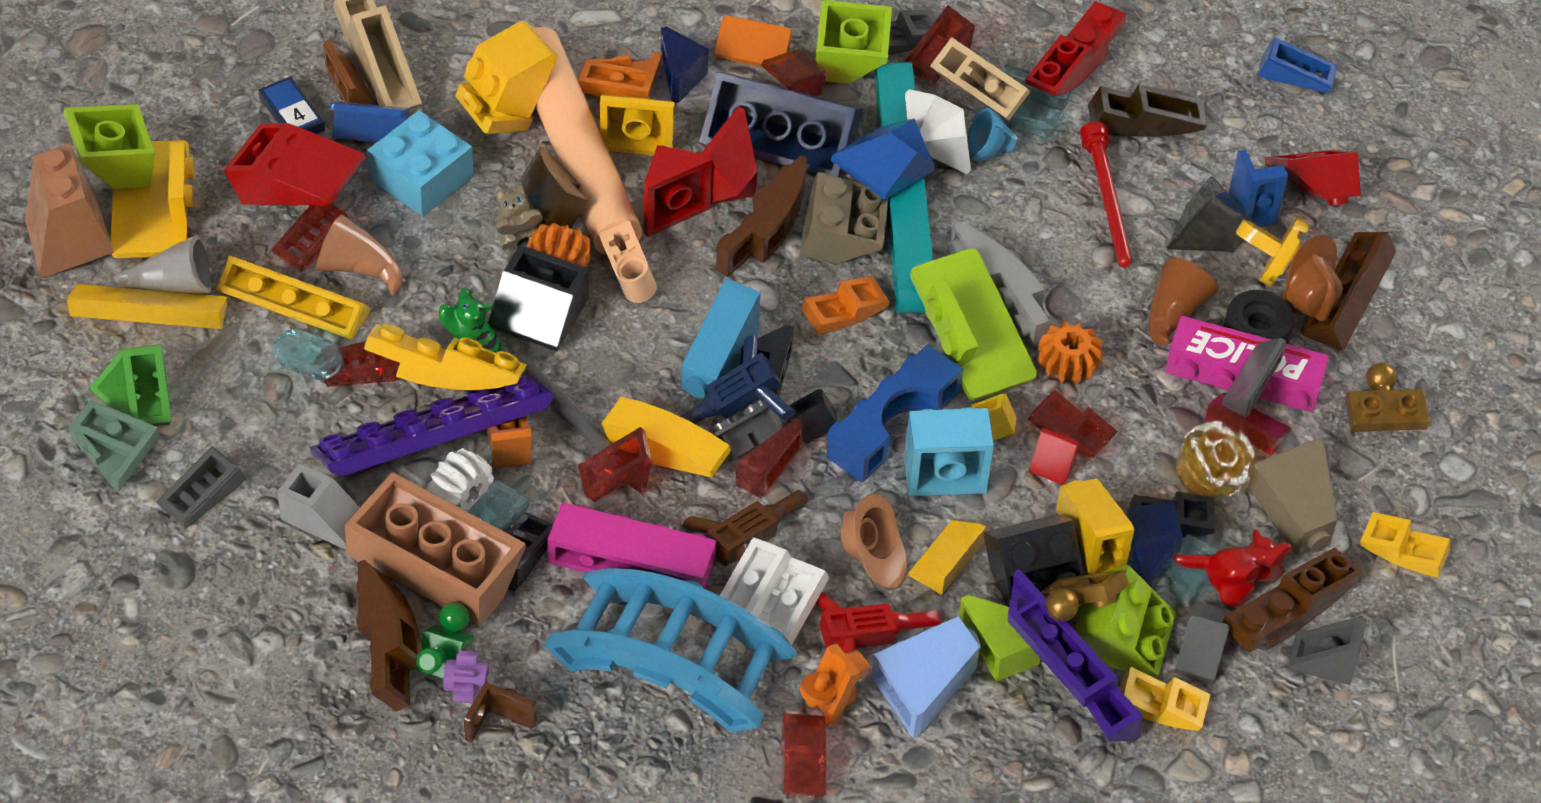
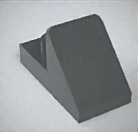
M1199 601L1195 602L1174 673L1214 684L1230 628L1229 625L1222 622L1225 615L1232 611Z

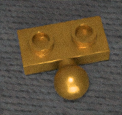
M1383 362L1373 364L1366 373L1367 385L1373 391H1348L1345 398L1351 432L1426 430L1430 421L1424 389L1391 390L1397 380L1394 368Z
M1125 570L1060 578L1042 590L1041 593L1047 599L1046 611L1049 616L1056 621L1064 622L1072 619L1076 615L1078 607L1085 603H1092L1093 607H1102L1117 600L1116 595L1129 586Z

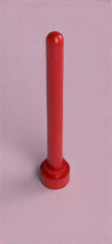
M1094 121L1085 124L1080 129L1079 135L1082 147L1092 154L1118 264L1123 268H1127L1132 264V256L1106 154V149L1110 143L1109 131L1105 123Z

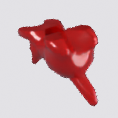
M1254 529L1253 541L1249 546L1226 548L1212 556L1178 554L1173 557V560L1185 568L1205 570L1211 586L1219 593L1220 601L1228 606L1241 607L1250 599L1255 582L1271 584L1282 577L1285 573V568L1281 566V563L1292 550V546L1287 542L1277 544L1269 538L1261 536L1259 531Z

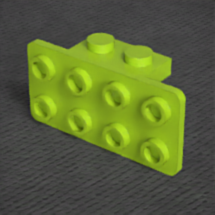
M969 248L912 268L910 278L925 307L926 314L939 336L944 352L950 360L963 368L961 385L970 400L977 401L1027 384L1035 379L1037 371L977 249Z

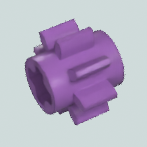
M459 650L456 660H446L443 689L444 691L454 692V702L473 703L476 693H479L485 682L488 683L489 663L478 662L479 652Z

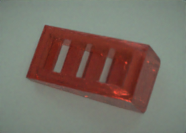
M333 204L326 206L309 205L271 249L272 253L302 272L318 258L324 238L334 221L340 215L348 218L347 213ZM322 219L329 222L326 227L319 223ZM312 228H314L317 231H319L320 234L318 236H315L309 231ZM304 237L305 239L310 241L311 244L309 245V247H307L298 240ZM293 246L303 254L298 258L287 250Z
M366 341L322 352L324 381L327 387L402 380L396 377L400 363L391 359L385 360L386 357L365 350ZM369 359H375V363L370 364ZM359 360V367L354 368L353 361ZM344 361V370L338 372L337 362Z
M793 420L749 452L736 464V485L739 488L759 498L766 495L802 447V421Z

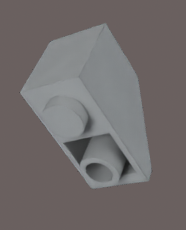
M299 463L277 491L281 520L346 550L345 524L360 507L333 478Z

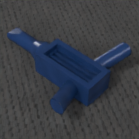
M751 335L744 340L742 364L707 385L706 389L709 394L704 396L698 405L679 417L694 424L706 417L719 414L727 419L758 399L783 420L792 418L796 412L773 392L782 384L766 356L762 352L757 355L758 336Z

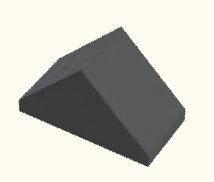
M1363 616L1296 633L1288 666L1293 671L1350 685L1360 655L1367 620Z

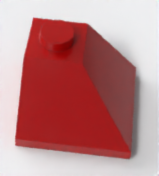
M1331 149L1265 157V165L1268 167L1283 165L1288 174L1287 180L1312 197L1327 200V205L1348 204L1349 197L1361 196L1358 152Z

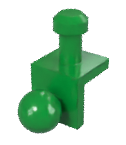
M449 602L442 607L439 613L441 626L436 624L423 632L421 640L422 651L416 659L418 668L414 670L444 679L446 660H456L459 650L462 651L473 643V635L460 632L466 628L470 620V614L465 605L459 602Z

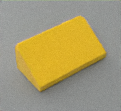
M951 520L909 571L908 576L942 595L985 542L983 532H986L987 527L979 523Z

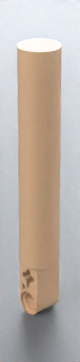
M547 27L533 28L559 55L535 106L559 163L581 185L578 190L588 200L581 212V216L596 250L608 255L625 297L634 303L645 302L653 297L657 285L639 244L642 236V227L557 33Z

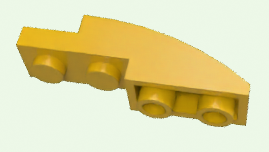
M376 324L368 335L364 347L367 351L399 362L400 365L396 374L398 378L417 384L453 390H484L517 384L527 365L519 362L518 358L513 354L503 351L492 352L482 348L478 341L470 338L458 339L454 337L447 349H443L438 342L432 339L411 337L404 334L401 328L391 324Z

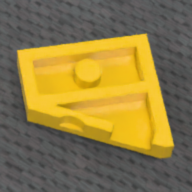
M460 83L455 97L486 134H511L512 132L528 131L533 121L532 117L525 118L493 111L469 83Z

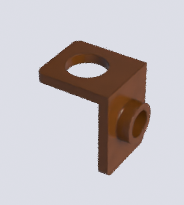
M485 682L464 718L465 740L473 741L489 712L534 728L537 723L536 702L523 697L516 690L510 688L502 689Z

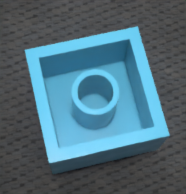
M420 110L367 150L370 180L422 217L474 176L472 146Z
M966 407L948 410L923 409L909 411L904 453L908 496L983 494L987 492L994 447L988 408L973 409Z

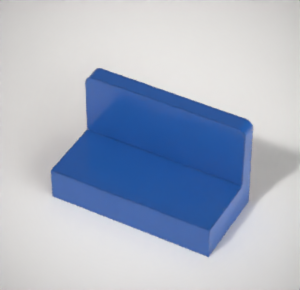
M343 101L331 102L330 110H334L332 138L378 142L409 118L410 108Z
M1246 150L1237 152L1228 193V202L1239 225L1243 219L1259 227L1276 225L1288 174L1283 165L1255 170Z

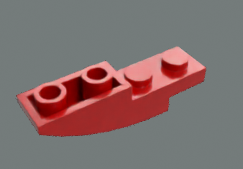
M1094 1L1067 37L1060 34L1025 78V84L1056 97L1072 91L1086 80L1107 57L1108 45L1125 24L1126 13Z

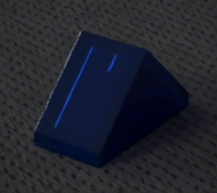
M662 27L660 30V52L662 53L666 81L671 102L679 103L708 74L709 48L669 27Z

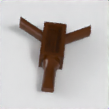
M797 490L775 504L763 506L760 502L756 501L723 522L690 516L684 521L682 527L706 533L707 538L716 540V558L727 566L737 559L738 562L740 561L753 537L766 542L776 536L777 526L781 519L806 504L808 497L800 490Z

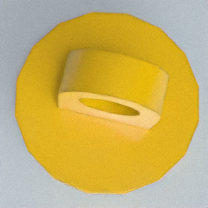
M1296 217L1283 237L1279 239L1256 224L1245 219L1242 220L1236 230V234L1270 255L1258 281L1268 287L1274 286L1276 278L1283 274L1297 252L1301 241L1299 239L1300 232L1306 234L1309 229V223Z

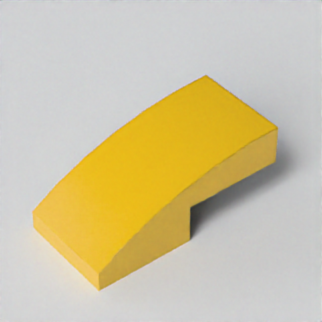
M1372 512L1360 540L1361 546L1373 554L1398 566L1439 578L1451 549L1449 538L1412 531L1411 520Z
M1130 667L1123 674L1120 691L1143 715V719L1199 731L1203 726L1210 694L1174 677L1166 684Z

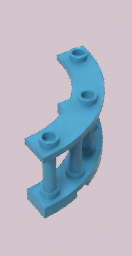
M610 567L585 572L582 578L596 591V594L576 629L551 633L544 644L570 672L580 670L612 672L614 666L633 669L632 672L636 678L651 682L665 689L671 683L692 694L689 702L708 713L730 733L759 727L765 714L753 704L751 696L766 666L770 662L793 658L797 652L785 640L784 635L779 630L769 627L736 604L705 590L702 585L695 581H682L653 572ZM628 602L613 630H608L607 633L594 631L608 604ZM646 603L673 608L674 610L656 643L649 644L628 637ZM689 615L700 618L717 627L700 661L696 663L671 652ZM731 636L755 653L737 689L717 677L714 672V668Z

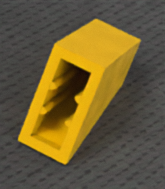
M1099 479L1075 480L1060 486L1056 511L1059 515L1074 520L1084 575L1102 573L1126 566L1134 527Z

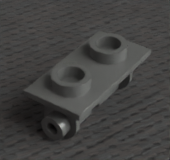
M759 400L743 411L744 417L735 422L729 417L715 425L711 430L714 433L713 435L730 446L731 451L723 462L726 460L733 462L738 457L755 448L748 435L752 434L760 446L775 436L782 434L783 428L787 426V421L781 419L766 404Z

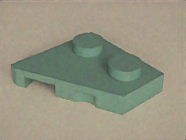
M91 399L69 427L73 440L117 491L121 490L160 437L158 427Z

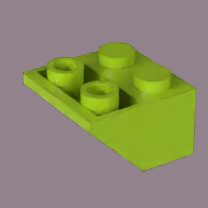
M1129 565L1105 571L1125 570L1129 586L1116 595V601L1106 606L1093 607L1092 603L1083 604L1074 630L1107 666L1124 671L1133 667L1156 678L1160 673L1176 612Z

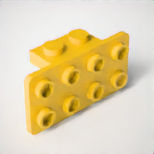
M151 141L155 151L150 187L113 189L111 245L113 253L111 255L114 258L153 257L187 239L188 207H194L193 185H189V179H195L194 157H190V148L187 141Z

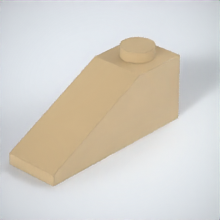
M952 37L930 65L947 82L985 107L995 110L1007 120L1011 119L1031 92L1028 88Z

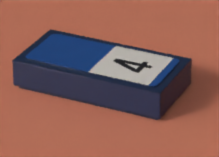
M291 76L258 89L260 100L277 123H290L315 134L325 131L324 120Z

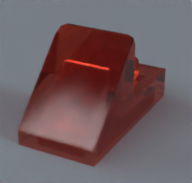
M947 5L906 58L905 62H912L913 68L935 85L941 75L930 65L951 37L970 49L975 25Z
M641 427L637 428L578 465L584 494L587 498L595 502L625 483L641 494L646 492L652 457L645 430Z

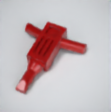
M821 592L815 603L823 610L819 627L826 648L838 644L844 653L854 651L855 648L893 644L895 635H899L908 629L933 627L941 624L938 610L905 614L891 611L889 603L842 608L824 592Z

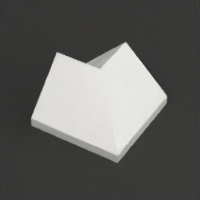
M909 89L905 93L907 119L915 118L930 156L968 174L971 171L964 110L936 95Z

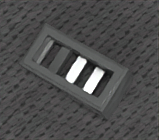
M211 446L156 503L186 528L232 493L246 478L238 466L214 446ZM216 470L222 474L218 479L212 475ZM204 479L211 484L207 490L199 484ZM191 489L200 495L196 501L187 494ZM181 499L190 507L184 512L174 502Z

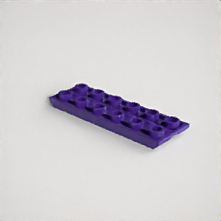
M522 374L517 384L493 389L469 390L467 396L453 400V398L439 399L432 402L429 409L416 412V410L402 411L393 416L394 420L379 424V422L365 423L356 428L357 432L343 437L342 434L328 435L319 440L320 444L309 448L311 454L317 460H320L330 472L338 476H344L544 410L549 406L553 395L549 389L536 380Z

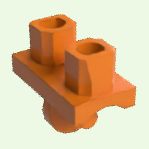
M838 644L828 646L816 673L808 674L803 678L800 684V693L806 700V704L811 708L818 706L824 715L826 724L828 726L838 722L845 707L854 704L857 697L855 684L857 680L867 676L870 665L858 650L844 653Z

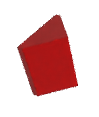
M657 145L644 182V233L647 237L711 209L712 158L709 155Z

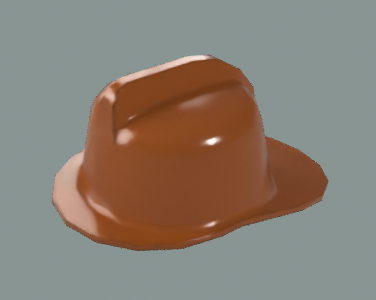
M1318 235L1308 239L1298 248L1291 260L1286 288L1283 294V300L1290 305L1293 313L1302 312L1308 316L1315 317L1319 321L1328 319L1331 309L1339 301L1343 291L1341 280L1335 272L1337 247L1334 240L1326 235Z

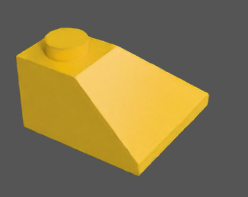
M601 95L600 133L609 152L654 156L657 145L673 148L674 102L642 97Z

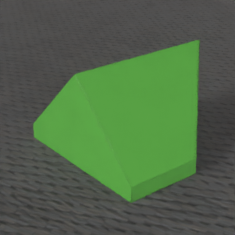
M161 344L121 349L89 388L111 408L146 423L172 422Z

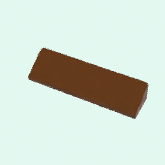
M1388 232L1354 233L1335 268V272L1343 286L1342 295L1331 309L1327 320L1319 321L1315 317H1308L1301 330L1303 336L1335 349H1345L1395 256L1396 250Z

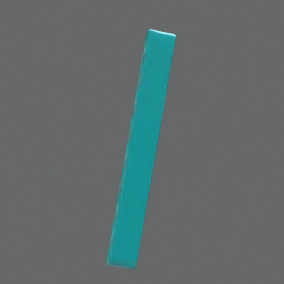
M887 62L875 69L874 74L878 127L908 120L905 93L909 89L915 90L912 62ZM923 177L888 198L887 223L897 314L926 313L925 307L910 278V272L914 266L933 260L925 180Z

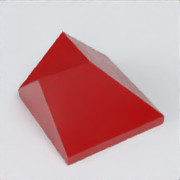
M738 106L701 152L712 158L711 204L753 197L756 192L757 168L744 108Z

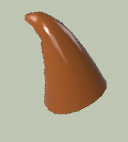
M1173 257L1165 261L1156 284L1149 314V336L1157 345L1164 346L1170 344V335L1177 328L1180 316L1190 317L1200 306L1217 293L1219 287L1215 280L1202 268L1185 259Z

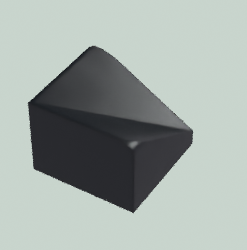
M822 388L789 405L796 412L790 418L791 424L804 443H810L826 434L831 426L838 421L836 411Z

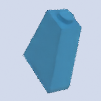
M726 278L682 364V390L687 391L696 398H704V396L709 394L706 389L707 385L740 366V351L744 345V340L751 335L758 336L761 292Z

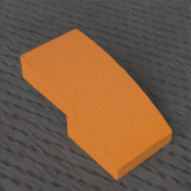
M868 276L841 281L837 292L804 298L801 310L816 333L820 335L861 322L887 308L890 301L874 277Z

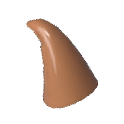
M340 215L324 238L315 265V271L359 273L380 278L388 285L390 294L395 296L403 284L400 266L391 253L376 238L346 216Z

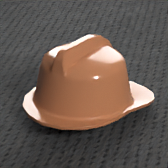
M869 494L861 499L856 509L844 513L840 529V539L846 553L864 565L867 574L875 584L884 589H894L902 584L906 576L907 560L892 506L880 494Z

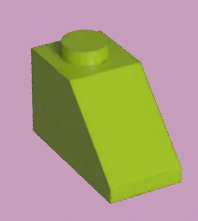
M966 595L961 597L958 616L967 629L971 628L977 634L981 644L979 655L996 682L1039 665L1040 657L1008 623V606Z

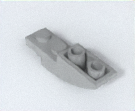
M961 222L953 224L951 241L948 242L949 253L954 254L969 248H975L979 251L1019 336L1025 338L1031 349L1039 347V341L1047 333L1049 319L1042 310L1045 291L1043 286L1015 255L994 239Z

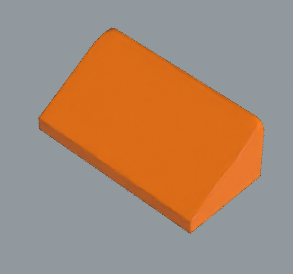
M724 15L714 57L783 71L791 47L792 30L787 27Z

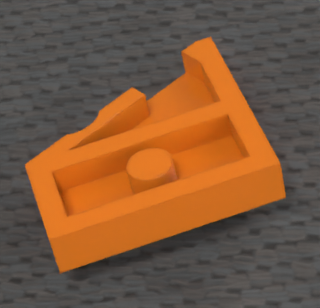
M652 52L650 60L631 62L630 55L616 56L612 59H588L584 63L578 83L583 93L596 97L609 94L650 99L662 65V53Z

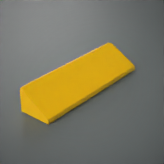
M231 255L228 256L215 289L223 294L350 340L354 338L371 310L364 303Z
M77 284L68 295L67 304L69 314L72 317L222 329L228 297Z

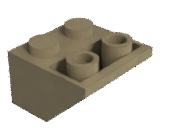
M818 172L806 202L800 256L837 264L881 250L884 243L888 199L883 200L871 191L868 186H864L860 182Z

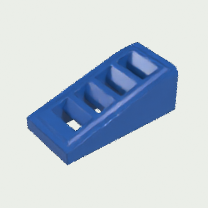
M1274 37L1262 56L1257 75L1268 80L1329 93L1332 89L1337 65ZM1316 72L1322 73V76H1317Z

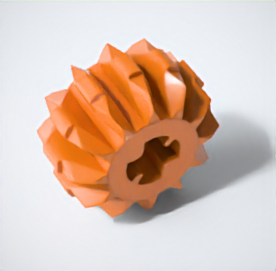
M552 223L551 226L542 224L539 225L538 229L533 230L532 236L529 237L527 248L585 268L589 265L591 257L590 238L582 235V231L579 229L573 230L568 225L559 226L556 223Z
M1065 320L1060 325V328L1050 325L1047 333L1039 341V366L1046 368L1047 377L1058 376L1060 384L1066 379H1071L1077 386L1081 378L1091 380L1094 372L1101 366L1103 358L1101 355L1102 339L1095 337L1094 328L1082 329L1080 321L1075 326H1070Z

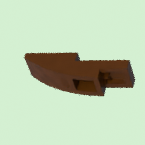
M802 155L799 156L790 165L783 166L771 182L757 189L752 199L753 213H749L743 219L741 225L731 234H725L716 246L717 271L728 277L751 256L764 263L786 239L801 209L804 197L807 158Z
M1334 547L1283 575L1278 587L1226 614L1222 623L1229 625L1228 633L1248 652L1264 644L1272 648L1299 631L1329 608L1361 579L1363 572Z
M366 560L358 562V581L356 583L358 614L356 622L358 630L364 636L371 639V694L397 712L410 706V671L418 668L416 659L422 651L419 629L414 613L400 589Z

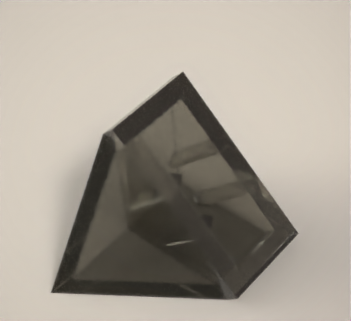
M1210 176L1187 203L1166 249L1234 253L1244 241L1243 238L1236 234V230L1242 220L1245 219L1252 223L1254 221L1220 183Z

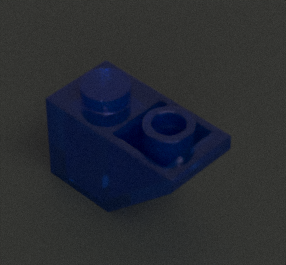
M1174 500L1126 509V516L1134 527L1130 548L1133 560H1130L1128 565L1153 590L1173 563V557L1178 555L1181 550L1183 535Z

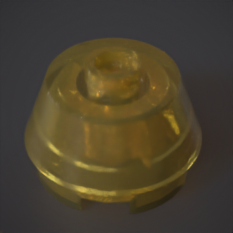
M1210 421L1198 425L1188 432L1176 460V471L1179 480L1189 492L1196 495L1221 497L1236 494L1247 485L1251 478V462L1255 460V454L1249 440L1241 431L1235 434L1228 428L1220 426L1221 421Z

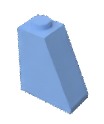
M958 616L874 654L871 677L912 738L922 734L976 670L981 644L975 631L971 628L967 629Z

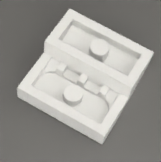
M753 537L721 592L720 597L751 613L769 627L779 630L784 635L785 640L792 646L830 577L825 570L792 558L786 549Z

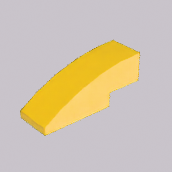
M622 396L602 422L608 441L613 446L643 452L648 464L713 477L731 451L729 444L694 423L664 409Z

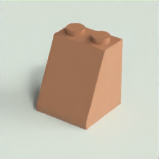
M68 143L34 155L25 222L41 278L113 253L98 197L71 144Z

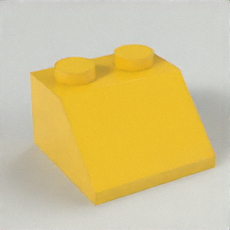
M519 21L477 45L472 58L467 63L466 72L463 77L493 111L530 118L559 55L528 22Z

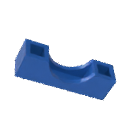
M928 344L917 354L909 355L903 362L901 369L892 377L890 375L886 376L869 398H862L847 418L843 421L839 420L831 426L826 437L828 440L826 458L863 483L887 460L890 436L884 428V424L895 415L907 411L923 409L942 410L960 393L963 368Z

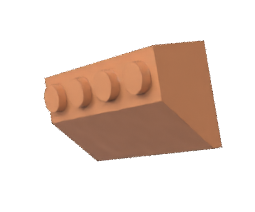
M394 472L384 480L345 524L347 555L358 561L366 560L387 577L442 607L449 602L462 603L469 611V622L479 627L503 600L525 550L524 542Z

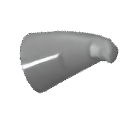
M198 234L171 246L137 266L119 272L113 279L116 284L128 288L208 294L211 292L209 262L203 241Z

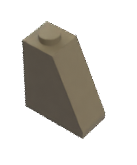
M1318 438L1254 463L1247 488L1286 542L1292 546L1296 556L1310 551L1318 552L1326 548L1332 540L1337 523V514L1323 441Z

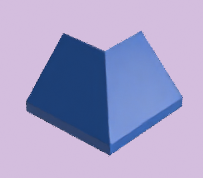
M915 118L881 126L834 153L831 157L832 162L864 186H868L871 191L883 200L888 199L934 170V163Z

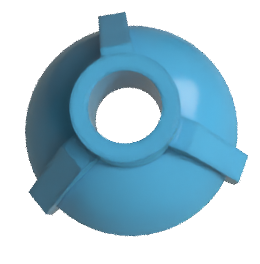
M984 108L975 114L967 137L970 158L980 162L1002 154V151L1010 153L1015 147L1017 135L1006 126L1003 117L990 108Z

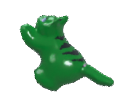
M463 288L454 307L447 304L440 306L438 311L439 320L455 338L476 340L482 345V348L495 353L503 351L499 336L492 330L485 316L493 308L492 304L485 305L481 301L474 299L472 291Z

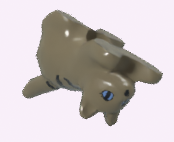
M516 184L509 193L501 190L496 192L500 211L496 217V229L500 235L499 246L501 249L515 248L521 239L531 237L533 230L538 229L539 225H549L543 219L541 212L535 209L529 199L526 198L522 185Z

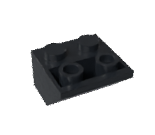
M519 245L503 271L488 320L490 327L558 351L589 299V269Z
M1055 514L983 532L990 570L1008 607L1011 601L1014 572L1018 569L1026 575L1040 592L1060 578L1084 575L1074 520Z

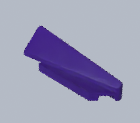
M1020 569L1015 571L1008 611V623L1083 707L1087 706L1109 741H1135L1139 739L1143 715L1117 687V676L1067 621H1056L1049 616L1046 611L1047 599Z

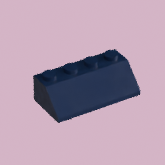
M717 72L699 142L708 144L739 106L745 109L754 157L782 165H790L802 155L807 158V172L815 174L820 172L840 177L843 169L832 162L831 157L834 153L855 141L863 109L735 74Z

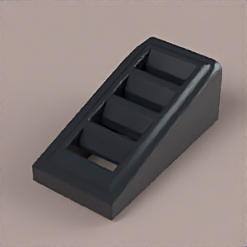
M524 512L505 532L525 543L524 553L508 587L512 591H516L548 549L547 539L553 527V523L528 512ZM524 531L530 532V533H532V534H534V535H537V536H539V537H538V538H535V537H533V536H531V535H528V534L524 533Z

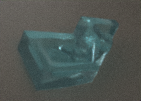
M1187 534L1175 555L1212 556L1220 550ZM1172 559L1168 565V571L1182 607L1188 609L1200 594L1209 578L1205 570L1185 568L1175 563Z

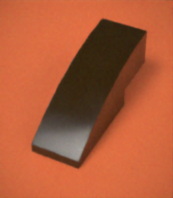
M1138 84L1133 93L1100 86L1088 104L1090 122L1099 121L1105 123L1109 134L1160 137L1203 131L1207 127L1203 99Z
M540 146L521 176L524 192L533 207L541 212L547 224L552 225V223H556L559 226L568 225L569 228H572L588 200L578 190L581 185L546 148Z

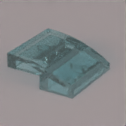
M1005 64L1002 71L1031 91L1010 120L1003 117L1006 126L1013 130L1051 140L1063 115L1071 91L1056 97L1026 85L1025 78L1031 71Z

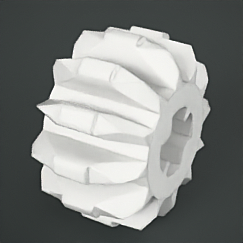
M461 448L456 453L450 452L444 462H438L439 467L435 472L431 473L430 476L433 480L428 484L426 490L472 514L477 505H482L484 496L490 493L488 487L493 482L494 477L491 475L492 467L487 464L485 459L472 451Z

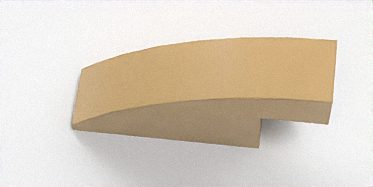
M335 0L333 8L345 39L365 82L378 104L410 109L422 106L419 93L386 5L376 7L374 0Z

